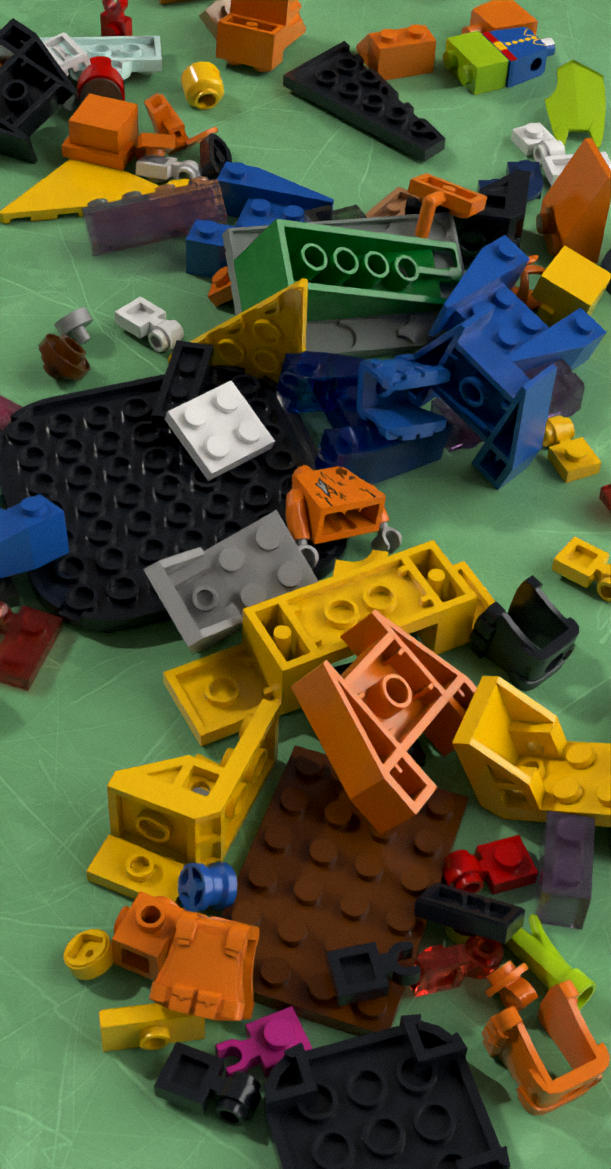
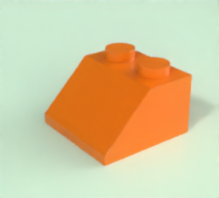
M414 24L407 28L383 29L380 32L369 33L356 46V51L364 59L368 69L376 70L385 80L433 73L436 39L426 25Z

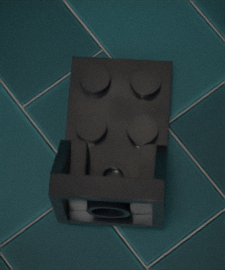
M516 170L479 189V194L487 196L484 210L469 218L453 216L464 270H468L483 247L504 235L520 249L530 172ZM407 197L405 215L420 214L422 203L418 198ZM438 206L435 209V213L449 212V209Z

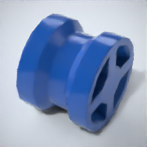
M213 862L208 867L203 863H188L185 865L178 879V893L182 906L192 912H202L207 907L215 911H223L225 908L231 907L237 895V879L233 868L226 862Z

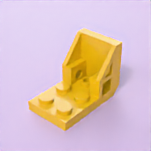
M482 676L452 742L480 806L498 817L508 820L611 827V743L567 741L558 717L501 677Z
M262 699L254 715L248 713L245 716L239 731L240 740L235 749L229 747L226 750L220 766L191 755L115 771L107 784L111 835L184 865L188 863H203L208 867L213 862H223L278 760L280 704ZM197 787H204L209 790V794L204 796L193 792V790Z

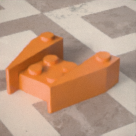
M374 610L340 636L357 656L355 661L341 675L326 660L294 683L291 688L349 799L382 835L415 816L437 789L434 782L407 753V750L423 732L443 756L454 751L452 742L477 687L466 675L377 610Z

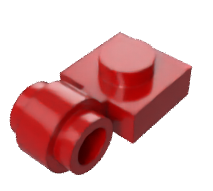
M520 835L478 845L474 855L469 854L467 850H457L448 854L443 860L445 863L443 877L447 885L475 894L483 888V882L485 881L491 894L494 895L534 884L538 876V871Z

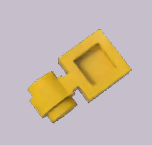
M558 415L548 418L542 446H550L547 455L548 460L565 483L598 474L602 463L583 437L573 439L575 428L571 419Z
M574 536L553 559L552 571L585 588H588L595 580L597 582L598 595L603 600L611 602V564H608L610 554Z

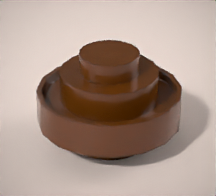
M49 333L38 345L39 351L42 354L41 359L44 363L43 369L56 380L63 378L65 380L73 379L80 381L90 370V364L85 357L86 352L84 348L69 336L62 335L60 337Z

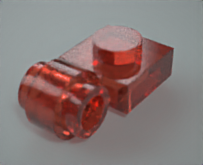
M475 935L469 937L465 945L459 944L450 947L435 945L417 954L413 966L419 965L421 968L420 980L410 985L414 997L460 987L465 977L485 979L499 968L504 955L503 948L500 942Z

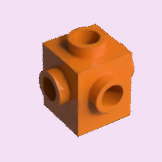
M140 891L131 907L124 906L116 919L114 936L112 937L114 964L155 981L170 951L179 915L185 909L179 907L173 900L167 897H154Z

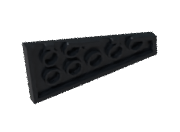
M345 41L283 75L284 87L331 111L342 119L355 124L366 132L379 137L390 145L403 150L416 159L425 162L445 148L446 138L426 119L418 118L414 114V107L409 102H401L399 100V93L376 70L367 69L364 66V59L359 54L353 55L350 52V45Z

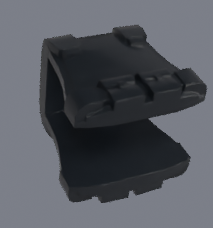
M534 575L523 581L517 588L509 606L508 614L495 601L477 618L473 626L474 629H472L469 637L472 642L470 649L479 658L485 656L507 672L510 682L522 691L535 689L560 670L565 660L572 654L575 648L574 642L579 634L577 622L571 617L566 619L541 590L543 584Z

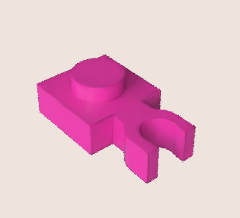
M291 1006L245 1024L247 1039L243 1041L230 1039L216 1044L215 1054L216 1057L221 1059L227 1056H236L240 1059V1062L236 1065L226 1067L227 1077H231L232 1073L236 1071L248 1073L250 1068L260 1065L266 1078L283 1058L285 1050L301 1042L305 1051L313 1048Z

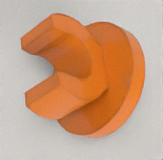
M509 960L486 977L492 986L485 991V994L490 998L499 992L501 1001L506 1009L515 1006L519 1012L538 998L532 985L520 976L529 969L525 962L516 968L512 961Z

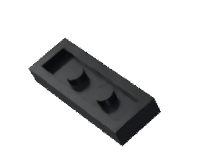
M176 341L151 415L152 427L171 429L165 420L167 412L202 395L214 357V345Z

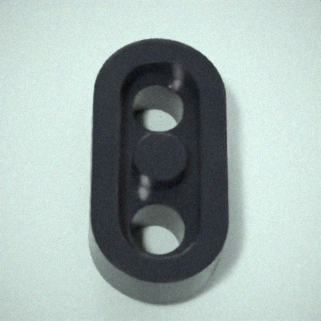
M210 133L200 142L201 176L206 183L216 186V180L225 163L232 162V155L226 143L216 134Z

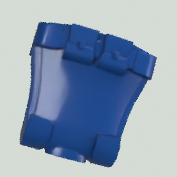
M413 354L396 355L395 359L388 360L376 358L363 360L360 362L358 372L357 411L359 416L365 421H373L378 427L379 434L387 440L398 438L401 441L415 440L416 437L420 439L433 436V432H440L445 429L447 418L407 401L408 389L450 381V371L440 365L433 366L432 368L430 365L420 364L415 361ZM377 382H379L383 388L387 389V391L382 394H377Z

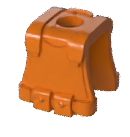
M183 910L177 921L176 932L167 959L156 980L152 982L149 999L169 1010L211 1020L241 1021L252 1019L255 1002H253V966L256 947L259 941V927Z
M571 979L558 983L549 989L540 1003L537 1017L569 1063L572 1071L554 1080L551 1079L515 1006L504 1009L492 1016L481 1033L484 1038L482 1043L490 1057L498 1055L518 1085L516 1091L521 1105L528 1113L534 1116L554 1111L584 1095L590 1088L602 1080V1073L609 1065L610 1055L605 1044L602 1042L597 1045L577 1006V997L580 994Z

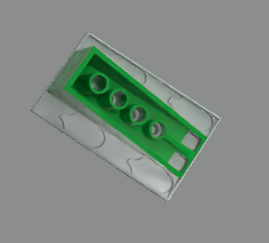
M449 212L434 213L430 233L426 239L414 235L419 214L317 222L275 219L270 225L228 228L222 234L224 249H226L225 255L231 281L235 314H240L303 278L308 280L305 361L346 359L350 356L402 354L419 351L425 346L427 336H431L428 333L444 303L465 274L454 217ZM445 329L433 337H439L446 333L447 330Z

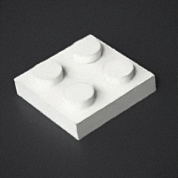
M232 381L169 410L165 417L168 425L208 481L270 450L275 442Z

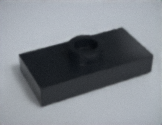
M436 882L415 900L414 916L451 927L456 933L463 936H481L506 944L523 926L525 909Z

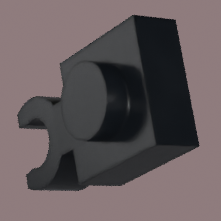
M376 942L327 951L325 962L338 1006L388 996V982L391 981L401 986H410L420 980V966L403 967L398 963L400 960L412 958L414 948L412 942H398L389 949L388 953L379 954Z

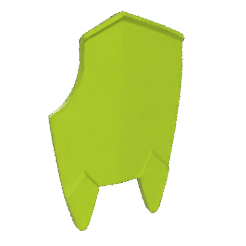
M572 59L557 68L556 89L551 96L544 99L550 125L557 141L560 140L564 147L568 132H588L597 148L600 149L604 135L606 114L604 75Z

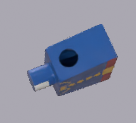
M526 27L481 33L509 60L506 88L542 75L545 71L547 57L555 53V43L552 38L539 39Z

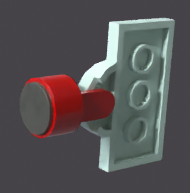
M160 36L70 37L88 54L91 65L87 67L79 63L80 70L76 72L71 68L67 69L71 77L77 81V91L81 103L89 93L125 101L124 80L130 77L131 72L151 75L156 71H162ZM46 37V38H40V39H41L42 42H44V41L49 40V39H51V38H53V37ZM63 42L59 43V45L62 46V47L65 49V51L67 52V54H68L70 57H73V56H74V55L63 45ZM54 52V54L63 62V60Z

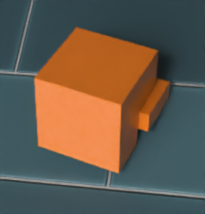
M89 93L68 120L69 136L61 145L62 157L124 170L136 154L137 137L139 136L138 104Z

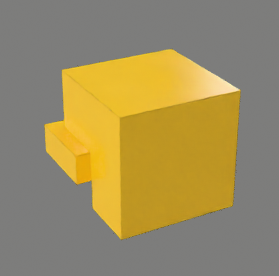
M564 245L540 276L531 294L532 297L543 303L536 315L549 328L579 308H582L588 315H591L611 280V273Z

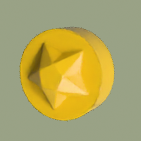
M100 929L83 931L73 937L67 944L63 959L73 976L80 980L94 979L104 974L115 961L112 941L105 931Z

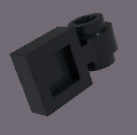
M176 1041L154 1085L155 1096L200 1114L204 1113L210 1099H212L217 1106L215 1114L219 1119L232 1126H242L245 1120L253 1118L261 1100L259 1092L261 1085L253 1076L244 1072L236 1071L232 1073L231 1077H221L224 1072V1059Z

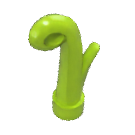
M531 914L528 921L532 935L521 927L506 944H502L522 963L525 962L529 970L548 989L558 983L571 979L580 994L577 997V1006L581 1010L593 996L597 986L596 983L579 968L573 969L563 959L547 937L538 916ZM445 926L446 934L453 942L459 945H475L484 939L481 936H463L456 933L453 928Z

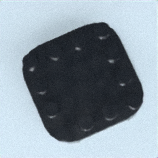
M421 1014L402 1015L399 1026L306 1051L301 1042L284 1051L283 1058L270 1071L267 1083L264 1084L265 1123L279 1169H510L507 1146L501 1147L467 1063V1046L458 1032L451 1035L438 1025L421 1021Z

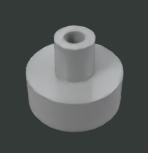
M82 307L58 320L54 326L61 337L62 335H73L75 340L82 345L91 339L85 327L91 324L93 319L86 307Z

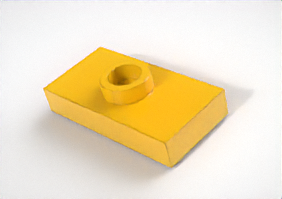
M109 834L86 870L88 881L132 899H136L138 893L142 891L154 897H167L179 905L181 901L178 893V879L185 865Z
M157 1003L99 1011L103 1052L138 1047L144 1050H158L166 1047L169 1043H176V1041L185 1042L205 1039V1018L169 1010Z

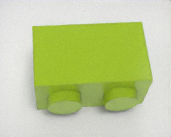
M479 31L446 39V48L443 53L444 66L473 95L505 88L509 60Z

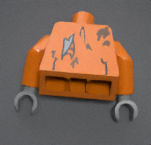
M303 465L294 471L292 475V489L286 496V522L290 534L312 570L319 560V554L314 547L308 545V540H311L314 544L377 531L378 535L372 540L371 548L373 550L389 551L390 553H393L402 542V536L399 531L387 525V521L390 519L384 506L386 495L374 485L367 483L346 468L339 466L313 470L308 465Z

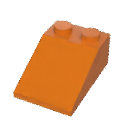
M585 138L543 198L541 212L536 216L537 232L542 234L546 241L548 253L553 255L554 258L565 245L593 263H598L611 201V169L592 138Z

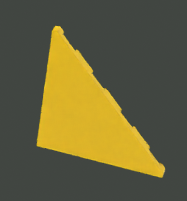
M69 159L0 211V222L8 224L15 218L31 217V221L58 219V214L78 213L79 217L105 215V210L126 208V213L151 211L154 193L161 186L125 170Z
M302 278L189 342L214 345V357L211 366L225 365L245 368V374L259 379L265 375L284 388L289 396L301 398L305 390L308 280ZM172 353L170 354V356H169V358H168V363L170 362Z

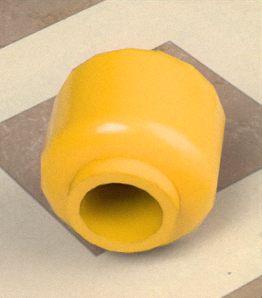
M203 61L189 65L183 71L181 84L185 99L190 106L207 110L215 107L223 98L224 86L220 71L214 64Z

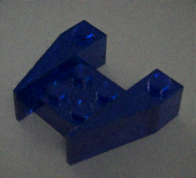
M312 351L285 354L277 391L288 413L324 411L332 426L330 429H324L314 463L316 470L336 466L344 467L362 480L374 485L441 459L453 426L451 421L446 422V427L443 431L433 432V436L420 439L416 437L415 440L401 441L398 438L387 440L379 434L378 427L373 421H365L359 416L357 411L358 372L360 362L368 359ZM377 382V394H382L386 392L387 389L383 388L381 384Z

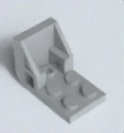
M277 510L205 551L198 547L159 560L143 569L192 655L207 650L242 630L244 608L318 582Z

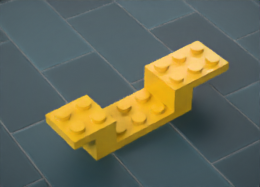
M431 540L244 608L241 644L163 672V683L201 747L239 732L245 716L248 713L254 715L262 699L280 704L279 716L302 708L291 686L326 660L332 664L355 655L340 636L372 611L377 610L408 634L416 632L426 647L438 655L471 642L469 637L472 629H474L473 626L477 618L495 600L465 561L452 565L436 542Z

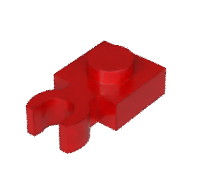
M102 0L105 11L100 14L101 37L133 36L132 18L124 14L128 7V0H117V3L114 0Z

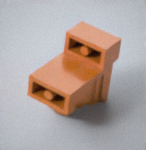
M231 0L230 13L218 21L216 58L224 59L230 65L245 64L253 66L254 70L259 72L272 71L283 62L284 49L306 32V26L299 13L302 4L298 0Z

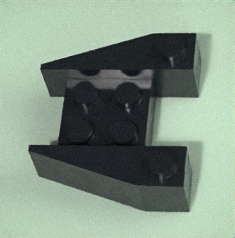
M12 18L0 30V64L2 65L0 67V154L35 164L38 160L30 136L61 106L74 113L81 105L77 89L39 36Z

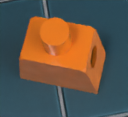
M492 0L473 8L470 26L463 27L462 34L473 31L482 33L526 27L536 35L538 21L514 0Z

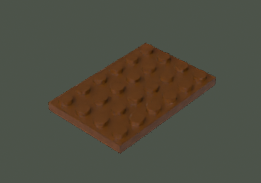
M295 745L237 878L235 902L231 907L225 908L220 917L259 927V941L256 947L253 966V1002L279 1011L292 1006L298 1017L355 1036L392 1028L407 986H401L391 981L388 982V996L338 1006L325 962L326 952L376 942L379 954L388 953L394 944L407 941L412 942L414 947L412 958L400 960L398 963L403 967L414 966L429 920L414 916L415 900L434 883H442L443 867L445 866L443 860L448 854L452 853L467 809L469 797L437 788L415 816L381 835L349 799L327 755Z

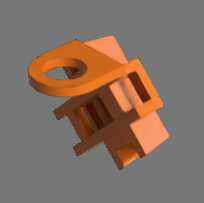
M157 92L144 101L155 133L175 135V149L167 153V155L183 149L187 150L199 144L210 133L216 134L219 132L217 127H213L189 139L184 130V123L163 94L159 95Z

